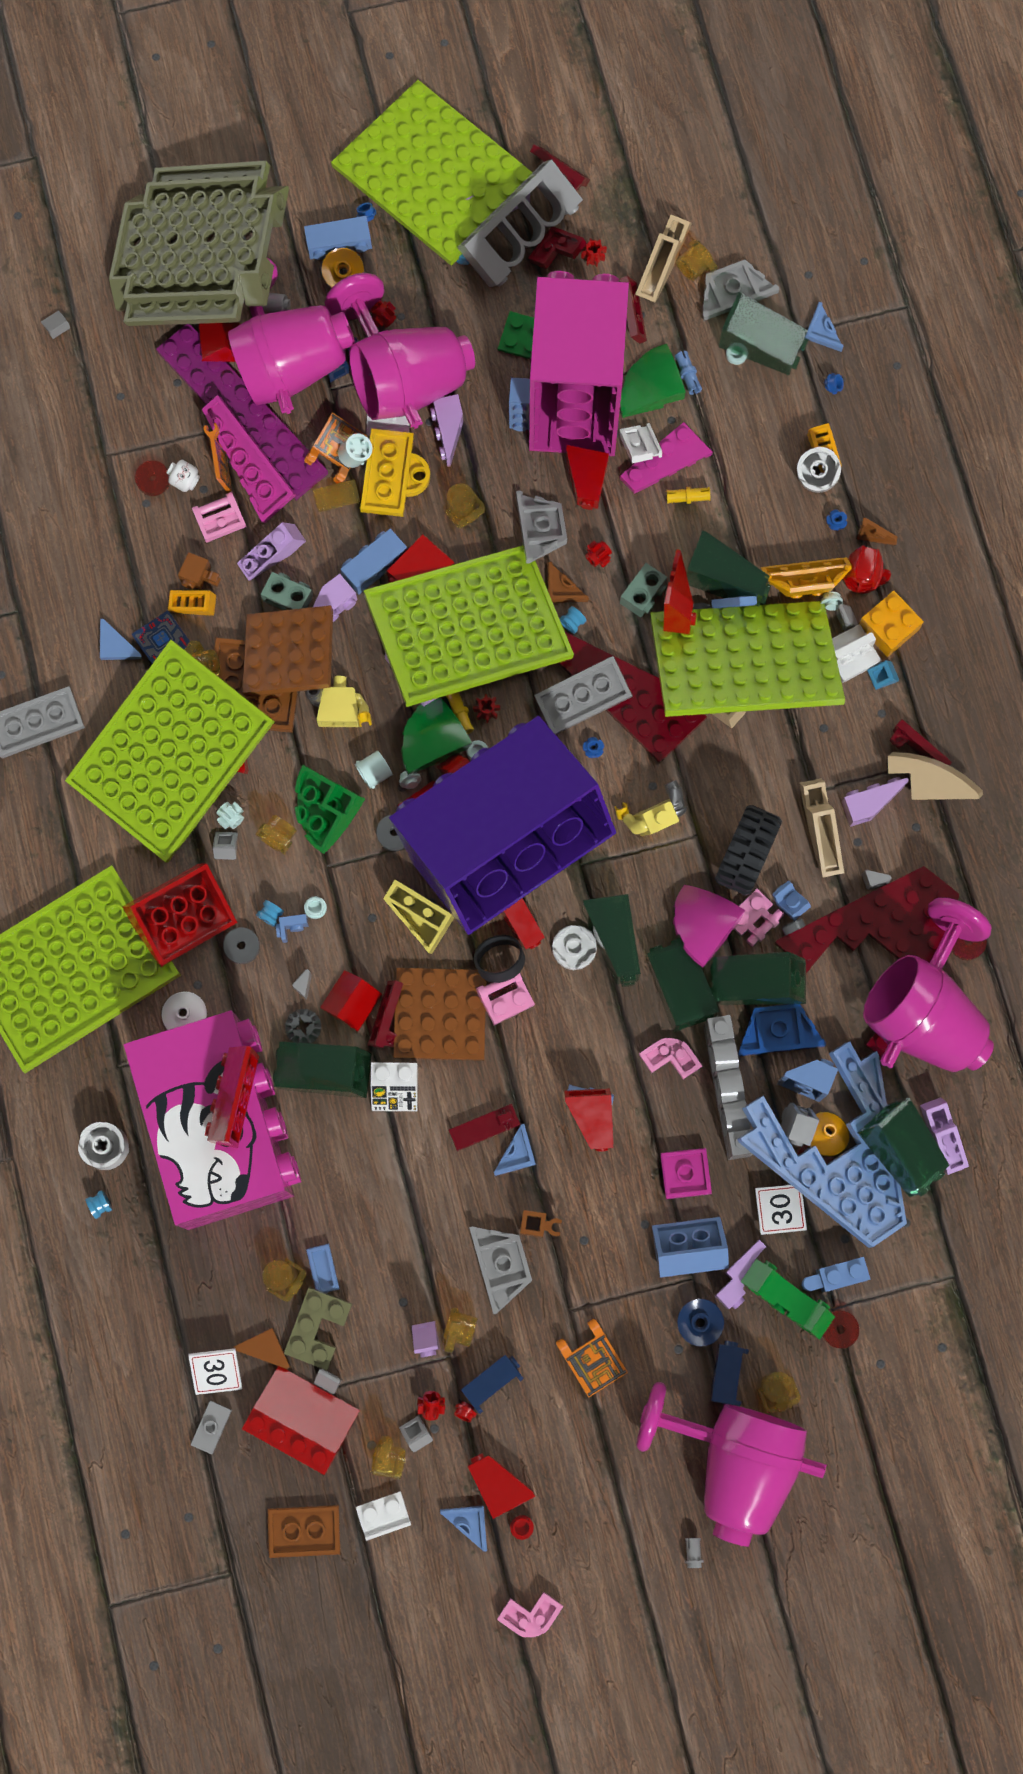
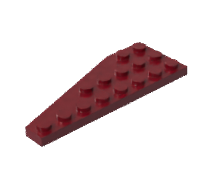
M565 632L574 656L572 659L559 662L558 664L572 677L613 655ZM615 657L633 697L606 711L652 757L661 763L706 720L707 716L705 714L665 717L660 679Z

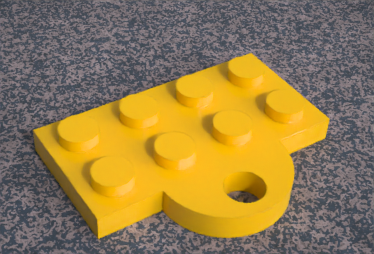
M371 428L370 441L373 448L372 454L366 463L360 510L363 513L404 517L406 497L419 495L429 485V466L421 456L412 453L414 433ZM416 472H423L426 475L420 481L414 479L413 476Z

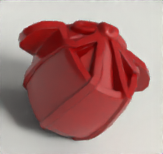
M862 545L850 554L848 560L851 563V570L844 576L843 581L849 590L867 594L886 584L891 578V572L888 569H883V560L879 549Z

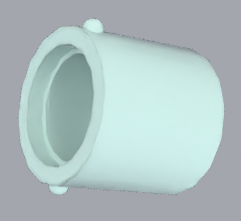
M353 434L344 442H340L338 449L339 460L350 468L364 465V461L372 454L373 447L371 441L363 434Z
M378 750L363 760L356 761L355 766L370 789H374L377 784L393 775Z

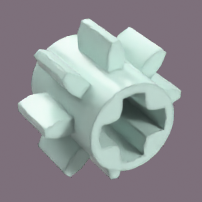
M226 802L216 813L219 816L217 821L224 829H227L229 826L235 829L243 821L244 817L241 814L244 811L236 802L232 805Z

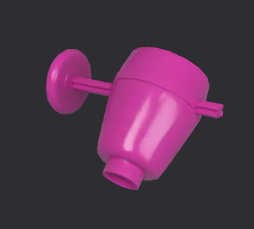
M267 258L274 265L271 289L277 280L278 271L276 264ZM322 305L268 314L264 313L262 306H249L252 314L251 320L242 323L228 332L236 364L245 386L256 405L278 401L281 413L290 414L291 410H294L290 397H293V395L301 392L344 364L346 360L344 349L351 347L355 343L351 328L344 312L331 315L328 308Z
M359 273L346 277L331 288L327 293L324 304L331 315L344 312L347 320L358 318L367 338L352 344L349 351L352 379L361 405L372 420L405 416L410 427L416 429L419 425L423 424L417 412L418 410L453 392L464 384L466 371L472 370L475 367V355L472 345L467 336L456 337L454 332L447 327L393 329L378 332L369 312L375 303L382 300L385 291L383 281L370 273Z
M936 898L929 903L928 914L932 921L945 931V934L931 962L929 963L917 956L907 955L888 967L869 992L864 1005L863 1018L873 1031L888 1044L880 1060L883 1066L892 1068L900 1051L950 1072H958L965 1068L974 1071L982 1067L992 1054L994 1043L989 1039L990 1025L981 1011L942 968L958 938L967 941H983L990 937L992 927L988 919L969 904L951 898Z
M656 1382L653 1385L647 1405L644 1406L640 1419L641 1426L636 1442L637 1449L645 1452L650 1448L657 1427L710 1443L707 1458L704 1512L711 1520L716 1522L713 1530L715 1537L736 1545L749 1547L753 1534H766L772 1527L799 1475V1471L823 1479L827 1464L804 1458L806 1429L780 1418L731 1404L724 1405L714 1429L662 1413L666 1386L662 1382Z

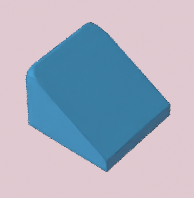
M885 660L867 670L875 690L899 681L891 661Z

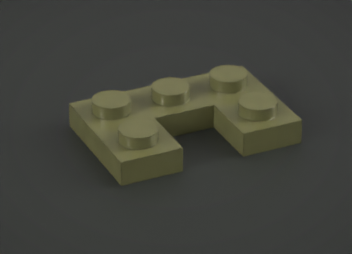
M309 1287L284 1354L328 1370L336 1347L316 1340L315 1337L322 1319L344 1326L353 1303Z

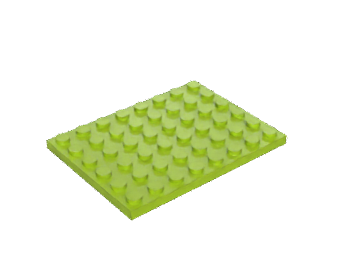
M419 80L411 85L331 161L332 167L451 266L462 255L457 247L533 173Z
M523 545L364 590L365 600L406 707L569 660L574 656L536 561L526 563Z
M821 601L693 609V612L697 613L696 625L691 626L690 634L663 631L664 611L650 612L665 717L844 705L845 703L825 604H821Z
M170 640L65 781L164 862L168 863L275 721L175 641Z
M112 865L0 934V1034L24 1073L32 1070L181 976L172 961L160 967L133 928L122 906L134 899Z

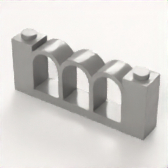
M552 159L545 161L457 248L489 287H500L508 280L506 276L511 272L508 267L516 266L524 258L525 248L539 244L544 238L545 228L559 224L564 215L574 214L579 209L578 204L583 199ZM536 186L553 207V216L549 222L544 221L525 198ZM516 206L533 227V236L529 242L524 241L505 218ZM496 226L513 247V256L509 262L501 259L485 239Z
M731 1016L708 1018L703 1028L727 1159L733 1160L750 1157L753 1154L737 1140L752 1129L742 1109L746 1106Z

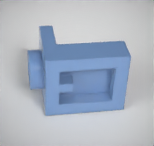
M790 881L779 886L773 893L777 906L794 921L811 908L810 903L794 889Z
M306 914L279 917L280 924H276L277 938L281 937L283 943L288 942L287 929H290V932L303 931L304 927H309Z

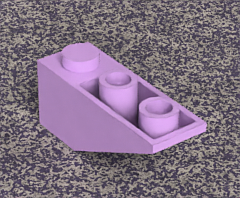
M458 394L442 397L434 401V407L430 408L432 420H437L438 427L435 428L437 441L441 440L443 446L439 447L441 459L446 460L447 467L451 466L463 425V413Z
M282 522L237 564L250 581L293 554L306 540L295 524Z
M338 574L322 587L313 607L331 605L334 622L339 617L338 614L344 610L351 609L356 604V592L341 574Z
M896 777L888 780V784L882 786L877 783L868 786L866 791L859 792L854 790L846 793V797H844L841 803L849 826L852 827L871 821L905 787L909 781L908 778L901 779Z
M436 1321L412 1325L414 1353H420V1357L436 1355V1350L440 1349Z

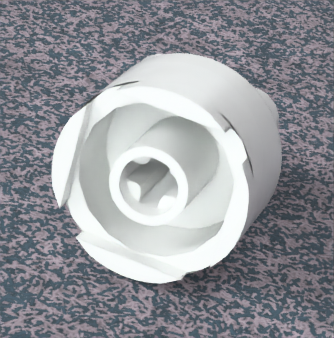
M816 447L806 451L799 459L797 465V475L802 486L816 493L830 490L837 483L841 473L838 457L832 450L825 447ZM820 464L823 465L822 469L825 472L820 473L818 476L815 475L813 467H818Z
M96 1122L86 1127L81 1133L78 1151L83 1161L88 1165L100 1170H110L116 1168L125 1160L129 1153V1144L125 1133L120 1128L107 1122ZM102 1141L108 1143L105 1151L100 1149Z

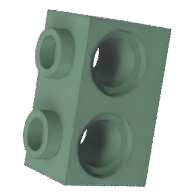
M645 563L622 594L620 604L641 618L645 612L649 614L655 605L653 601L657 596L661 597L667 589V576ZM648 580H654L656 581L657 585L649 586L646 582ZM642 597L645 601L643 603H636L634 598Z
M272 572L261 592L263 602L278 609L292 610L308 608L313 594L310 586L303 582L296 583L284 573L276 574ZM276 586L284 587L281 592L273 591ZM296 595L303 596L300 601H293L292 599Z

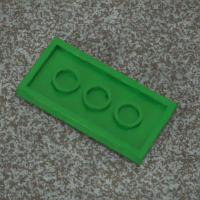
M509 311L498 351L531 360L534 317Z

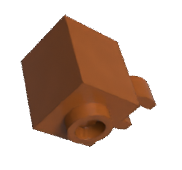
M189 552L178 574L182 585L191 590L194 588L201 590L205 581L218 587L221 580L219 574L210 571L211 565L209 560Z
M523 1210L520 1235L543 1238L544 1231H548L552 1236H560V1232L552 1230V1225L554 1223L561 1224L562 1220L554 1218L550 1221H545L546 1213Z

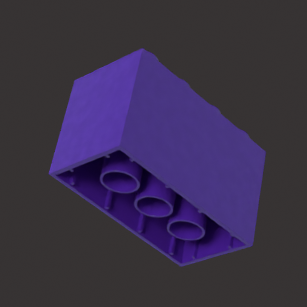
M539 715L528 723H520L514 726L508 736L493 747L477 751L468 764L455 773H446L439 777L431 789L416 799L405 800L398 806L396 813L389 817L413 865L467 935H470L616 834L598 783Z

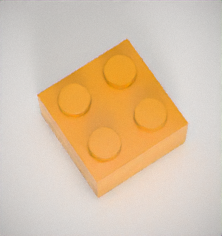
M892 591L864 615L859 624L866 635L871 632L876 638L874 644L889 657L920 630L924 621L895 591Z

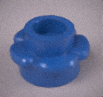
M367 202L357 207L358 214L356 216H367V222L373 220L377 211L372 203Z
M835 373L829 374L825 379L826 390L833 395L842 391L844 386L842 376Z
M832 510L830 515L826 517V523L834 531L841 530L847 525V515L843 511Z
M590 737L587 742L583 743V751H585L587 757L598 758L603 754L604 743L602 740Z

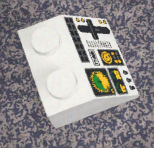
M371 1063L372 1111L417 1112V1063Z

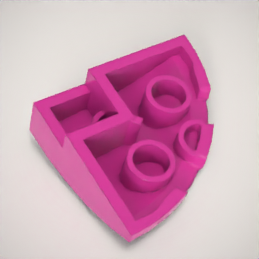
M684 885L674 904V929L676 935L679 934L684 942L683 948L697 964L704 967L725 942L729 933L739 923L745 910L717 894Z

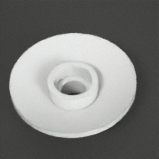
M178 992L167 999L162 1008V1021L168 1030L207 1018L205 1003L199 996L191 992ZM182 1009L187 1010V1014L184 1017L179 1015Z

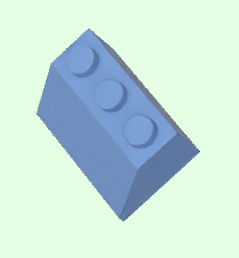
M821 1059V1061L815 1060L787 1071L778 1080L777 1084L820 1102L828 1095L838 1069L833 1067L834 1063L826 1059Z
M720 1217L652 1226L660 1277L729 1269L728 1246Z

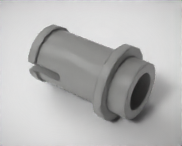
M685 1538L687 1552L685 1563H687V1568H702L701 1563H704V1560H701V1538Z

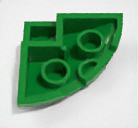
M667 343L646 352L628 371L621 392L620 410L622 418L661 409L664 407V404L685 399V388Z
M440 697L425 706L419 705L411 718L408 719L402 734L404 735L401 749L402 759L409 775L446 761L448 757L466 751L471 746L472 741L464 727Z
M302 765L295 786V792L298 794L297 806L295 807L298 823L302 825L306 833L305 837L310 844L325 854L352 822L365 798L311 768Z

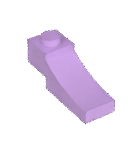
M940 1097L920 1105L926 1126L934 1140L945 1172L949 1175L969 1167L957 1126L953 1123L947 1102Z
M760 1240L725 1272L731 1280L715 1297L727 1310L731 1307L736 1309L745 1301L742 1296L746 1292L743 1290L744 1284L741 1283V1280L758 1255L766 1247Z

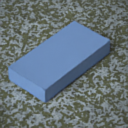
M757 596L712 600V607L752 606L757 604Z
M325 1244L306 1249L315 1289L325 1293L340 1289L330 1245Z

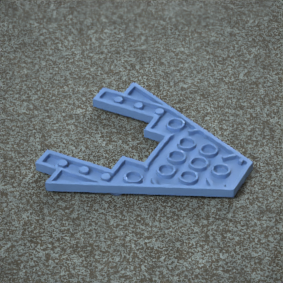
M849 1041L830 1052L829 1055L862 1112L861 1115L846 1124L857 1145L828 1164L825 1163L816 1146L808 1148L797 1156L764 1096L757 1098L742 1108L753 1129L737 1140L868 1248H871L905 1226L907 1221L879 1054L876 1051L860 1060Z

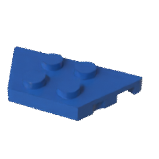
M799 1003L754 1008L738 1055L748 1056L825 1047L826 1042L821 1038L815 1029V1025L808 1019Z

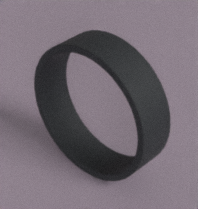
M496 935L484 940L478 946L474 954V963L483 979L493 983H501L511 980L521 972L525 964V954L520 942L514 937ZM511 945L520 950L516 963L505 971L491 973L480 968V961L483 955L493 947Z

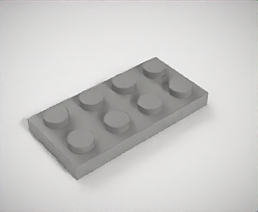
M614 656L534 695L549 728L555 735L633 697Z
M70 686L0 711L1 758L85 728Z

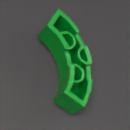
M756 1259L741 1280V1283L782 1315L787 1312L786 1316L820 1340L835 1318L829 1311L830 1306L820 1299L816 1302L780 1276L776 1272L778 1268L766 1260L765 1263H762Z

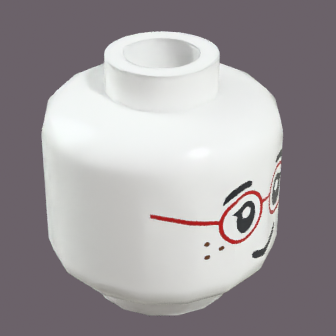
M184 460L178 461L177 464L172 462L167 471V474L170 475L168 482L183 492H187L189 489L192 491L200 478L198 469Z

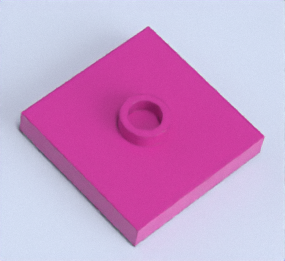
M706 1148L660 1153L666 1199L712 1194Z

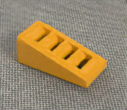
M829 423L810 428L807 437L811 448L819 447L818 444L827 442V445L820 447L832 450L840 461ZM819 464L820 473H824L823 465Z
M170 590L168 611L171 613L214 616L216 595L210 590ZM178 596L181 597L180 607H177ZM187 597H189L188 607H186ZM196 598H198L197 607H195Z

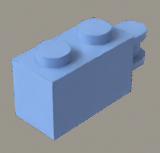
M861 1257L817 1269V1275L806 1277L802 1280V1288L806 1291L821 1288L823 1293L871 1279L865 1259Z

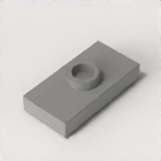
M210 1401L191 1446L213 1454L232 1410Z

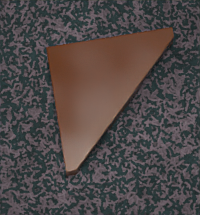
M863 518L857 532L858 540L888 545L897 544V536L871 520Z
M548 562V593L552 602H588L589 597L577 588L564 573L562 574L552 562Z
M273 1328L233 1347L236 1348V1351L285 1369L291 1368Z

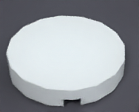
M576 925L566 926L559 930L554 937L552 945L553 956L557 963L570 970H579L590 965L595 958L597 950L596 939L593 934L585 927Z

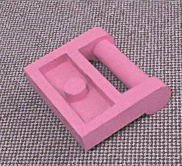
M232 492L226 494L224 498L199 508L198 506L192 508L206 543L246 527ZM227 505L231 506V508L226 509L204 519L202 517V515H205Z
M520 973L506 982L491 983L485 987L482 985L476 988L477 994L493 1025L507 1020L535 1005ZM515 983L516 989L490 1001L489 994Z

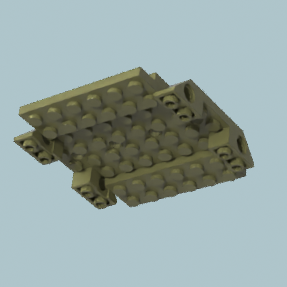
M267 161L155 168L153 181L147 182L145 194L138 195L125 202L109 283L116 310L126 311L123 322L127 326L240 322L244 299L247 306H267L274 265L266 258L272 227H282L289 192L288 186L266 188L270 164ZM250 233H253L252 237L249 240H245L246 237L250 235ZM215 235L214 239L208 242V239ZM175 237H177L176 242H174L173 244H170L171 241L174 240ZM141 239L139 244L134 246V243Z

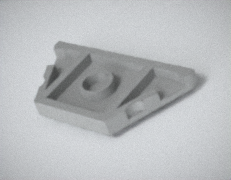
M746 260L710 272L705 277L702 319L705 321L779 293V287L767 281L765 275L755 270Z
M516 491V502L526 563H531L567 544L561 503L547 501L539 496L531 498L524 496L522 491Z
M472 1226L469 1229L493 1314H497L532 1281L520 1235Z

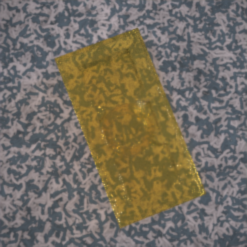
M355 479L313 490L318 512L360 502Z

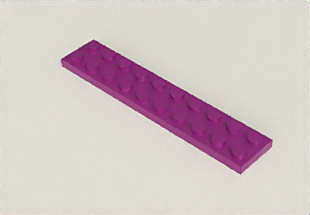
M190 324L183 326L156 349L157 353L206 405L217 395L224 400L296 494L294 499L296 501L328 474V470L317 459L312 465L304 462L309 450L266 404L256 405L244 381L226 362L202 361L199 333Z

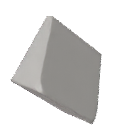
M59 311L41 321L52 339L70 329L68 321Z
M840 604L836 610V615L842 630L846 631L857 626L858 623L852 608L848 605Z
M215 832L213 843L215 859H236L237 832Z
M864 870L862 873L868 890L886 885L892 879L890 875L870 870Z
M308 969L292 984L293 988L305 999L308 997L312 977Z
M320 1369L314 1385L334 1395L342 1380L334 1374Z
M419 1415L399 1427L413 1452L433 1441Z

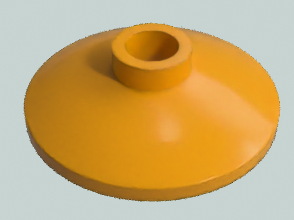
M348 248L332 250L326 255L322 263L323 278L331 288L346 277L364 273V266L360 256ZM340 269H347V273L345 275L340 274Z
M828 1112L817 1113L816 1116L819 1119V1123L809 1147L816 1146L819 1153L823 1156L840 1154L849 1142V1131L846 1124L835 1114ZM826 1128L830 1129L832 1134H828Z

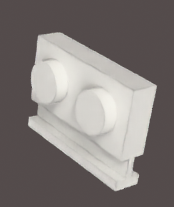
M650 423L646 424L645 427L638 425L620 429V438L632 463L653 459V456L662 457V449Z
M401 1491L356 1506L366 1541L411 1525Z

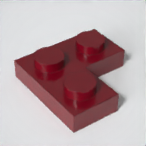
M553 226L528 259L531 264L547 269L558 254L575 260L587 243L583 237Z

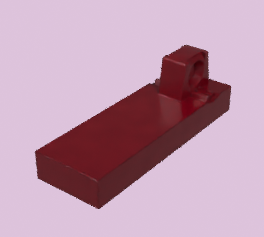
M536 144L532 146L530 152L543 161L552 159L559 170L567 176V180L576 191L581 186H587L590 181L589 178Z
M629 276L620 278L621 282L629 283L627 303L630 337L640 344L646 342L647 338L640 297L635 295L638 286L637 282Z
M903 719L893 729L894 734L889 741L898 749L907 743L921 756L938 760L949 766L952 764L946 756Z
M396 980L387 981L368 1041L369 1046L374 1048L394 1046L397 1034L391 1032L389 1028L402 990V982Z
M509 1104L451 1128L449 1133L458 1152L518 1127L520 1122L512 1104Z

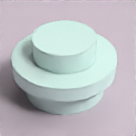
M827 592L823 595L821 604H825L827 610H837L838 606L843 604V599L837 592Z
M404 771L400 774L399 783L403 788L413 789L421 781V776L417 772L408 775L407 771Z
M315 896L305 902L304 910L308 917L319 919L325 915L327 905L322 898Z

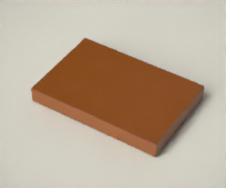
M339 1505L269 1508V1558L341 1554Z

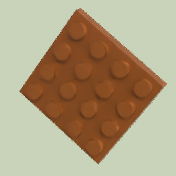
M332 606L247 614L243 694L245 696L331 687Z
M216 638L212 672L275 721L269 729L270 731L293 733L298 691L245 696L243 694L245 640Z
M397 968L396 981L402 982L403 986L395 1009L394 1033L397 1034V1037L394 1040L393 1058L484 1061L486 1009L477 994L476 988L482 985L485 987L486 980L480 976L478 970Z

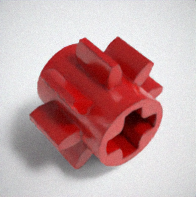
M590 238V241L582 249L581 259L586 258L587 266L591 264L597 267L600 261L605 262L607 247H602L601 240L596 241Z
M378 301L371 308L372 319L377 327L379 325L381 327H388L395 321L396 315L394 311L396 308L390 301H384V303L383 301Z
M594 540L586 546L588 553L585 554V557L593 567L600 564L603 568L611 562L609 555L612 554V551L604 541L597 543Z
M485 694V698H476L478 706H474L473 711L479 712L477 715L478 720L483 718L489 723V719L492 717L498 718L495 711H499L501 708L500 705H495L496 697L491 699ZM483 706L486 708L491 706V710L486 709L483 711Z
M435 1391L425 1392L423 1398L418 1397L417 1413L422 1414L426 1420H437L439 1414H445V1397H441Z

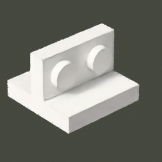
M860 624L832 638L842 683L880 664L882 661L873 647L876 641L875 636L872 632L866 635Z

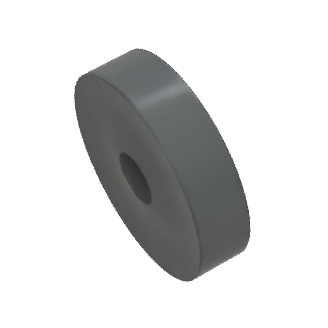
M388 815L377 826L376 834L378 841L387 850H402L404 846L399 836H392L390 834L394 827L389 819L391 815Z
M240 927L231 930L226 935L223 949L226 956L232 962L247 964L252 962L259 954L260 942L252 930ZM244 942L246 946L244 949H238V944Z

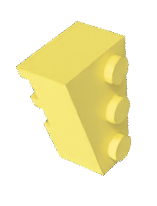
M394 880L383 899L424 946L426 951L433 954L453 921L454 916L413 889Z

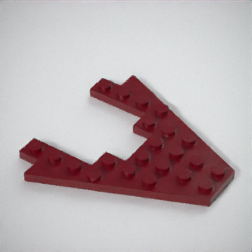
M923 866L778 939L775 945L788 954L790 958L777 975L795 988L835 938H838L852 951H855L867 935L897 959L913 955L930 963L945 931L939 928L930 918L928 905L936 898L958 900L959 893ZM875 1033L865 1046L872 1052L877 1051L879 1057L882 1058L888 1044Z

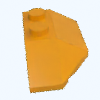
M847 557L761 567V573L766 581L786 597L800 598L808 594L820 596L825 592L833 590L851 570V563Z

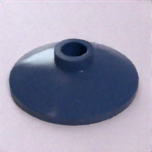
M705 1299L692 1300L685 1304L679 1312L677 1319L678 1330L683 1339L695 1346H707L714 1343L721 1336L724 1328V1318L720 1309L713 1302ZM698 1318L704 1320L703 1327H698L696 1325V1320Z

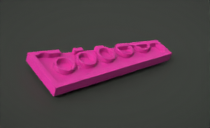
M217 395L202 411L212 430L215 428L214 423L218 425L220 429L218 435L219 443L228 455L230 463L237 472L243 488L246 489L260 520L266 523L291 501L296 494L228 405Z

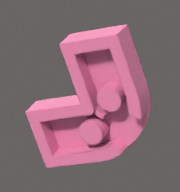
M663 1038L639 1053V1056L651 1073L670 1061L681 1078L685 1079L702 1067L690 1047L684 1041L682 1042L675 1038Z
M543 1592L531 1612H529L510 1598L497 1620L522 1637H536L544 1634L550 1628L562 1610L563 1605Z

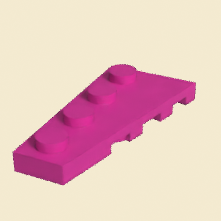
M683 422L659 442L662 449V457L653 456V459L634 463L620 475V480L635 494L659 482L660 479L677 473L678 470L686 466L689 467L704 457L711 456L713 452Z

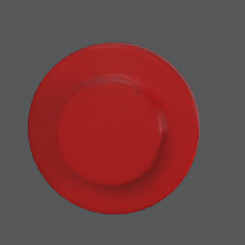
M462 1402L454 1407V1415L463 1421L471 1422L472 1418H475L477 1415L474 1407L469 1403Z
M519 1515L512 1520L510 1530L515 1538L525 1540L532 1535L534 1525L529 1517Z

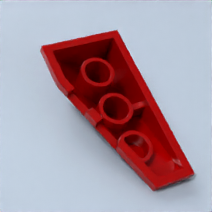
M676 549L664 603L663 631L690 634L691 626L696 625L697 613L693 612V599L681 550Z

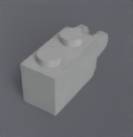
M790 1102L788 1107H785L783 1110L781 1127L790 1143L797 1146H802L803 1144L810 1146L819 1119L812 1109Z

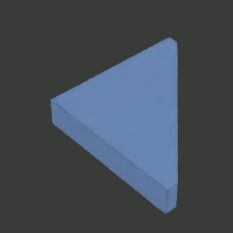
M819 302L805 339L842 352L843 344H841L822 303Z
M100 619L101 660L142 659L141 654L104 619Z
M525 1124L520 1125L494 1171L495 1176L536 1165Z
M484 1506L440 1509L441 1515L482 1549L483 1552L487 1551Z

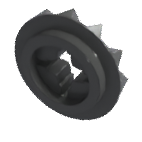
M308 1009L296 1010L289 1015L285 1023L286 1034L296 1044H310L320 1035L321 1021L313 1011ZM300 1018L302 1019V1021H304V1023L310 1024L308 1027H306V1036L302 1032V1030L296 1029L298 1026H300Z

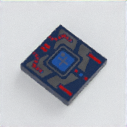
M168 610L132 633L133 638L152 664L170 640L175 641L186 651L193 647Z

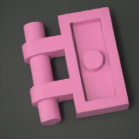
M758 889L739 906L745 912L739 923L734 927V930L740 936L746 931L751 934L746 940L751 946H754L758 941L761 942L765 938V934L772 927L775 928L779 924V920L784 916L779 909L773 914L767 911L773 903ZM762 917L765 922L759 928H756L753 924Z

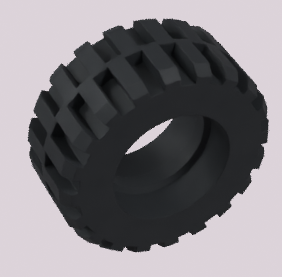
M754 805L746 807L715 877L718 884L743 895H750L782 824L779 816Z

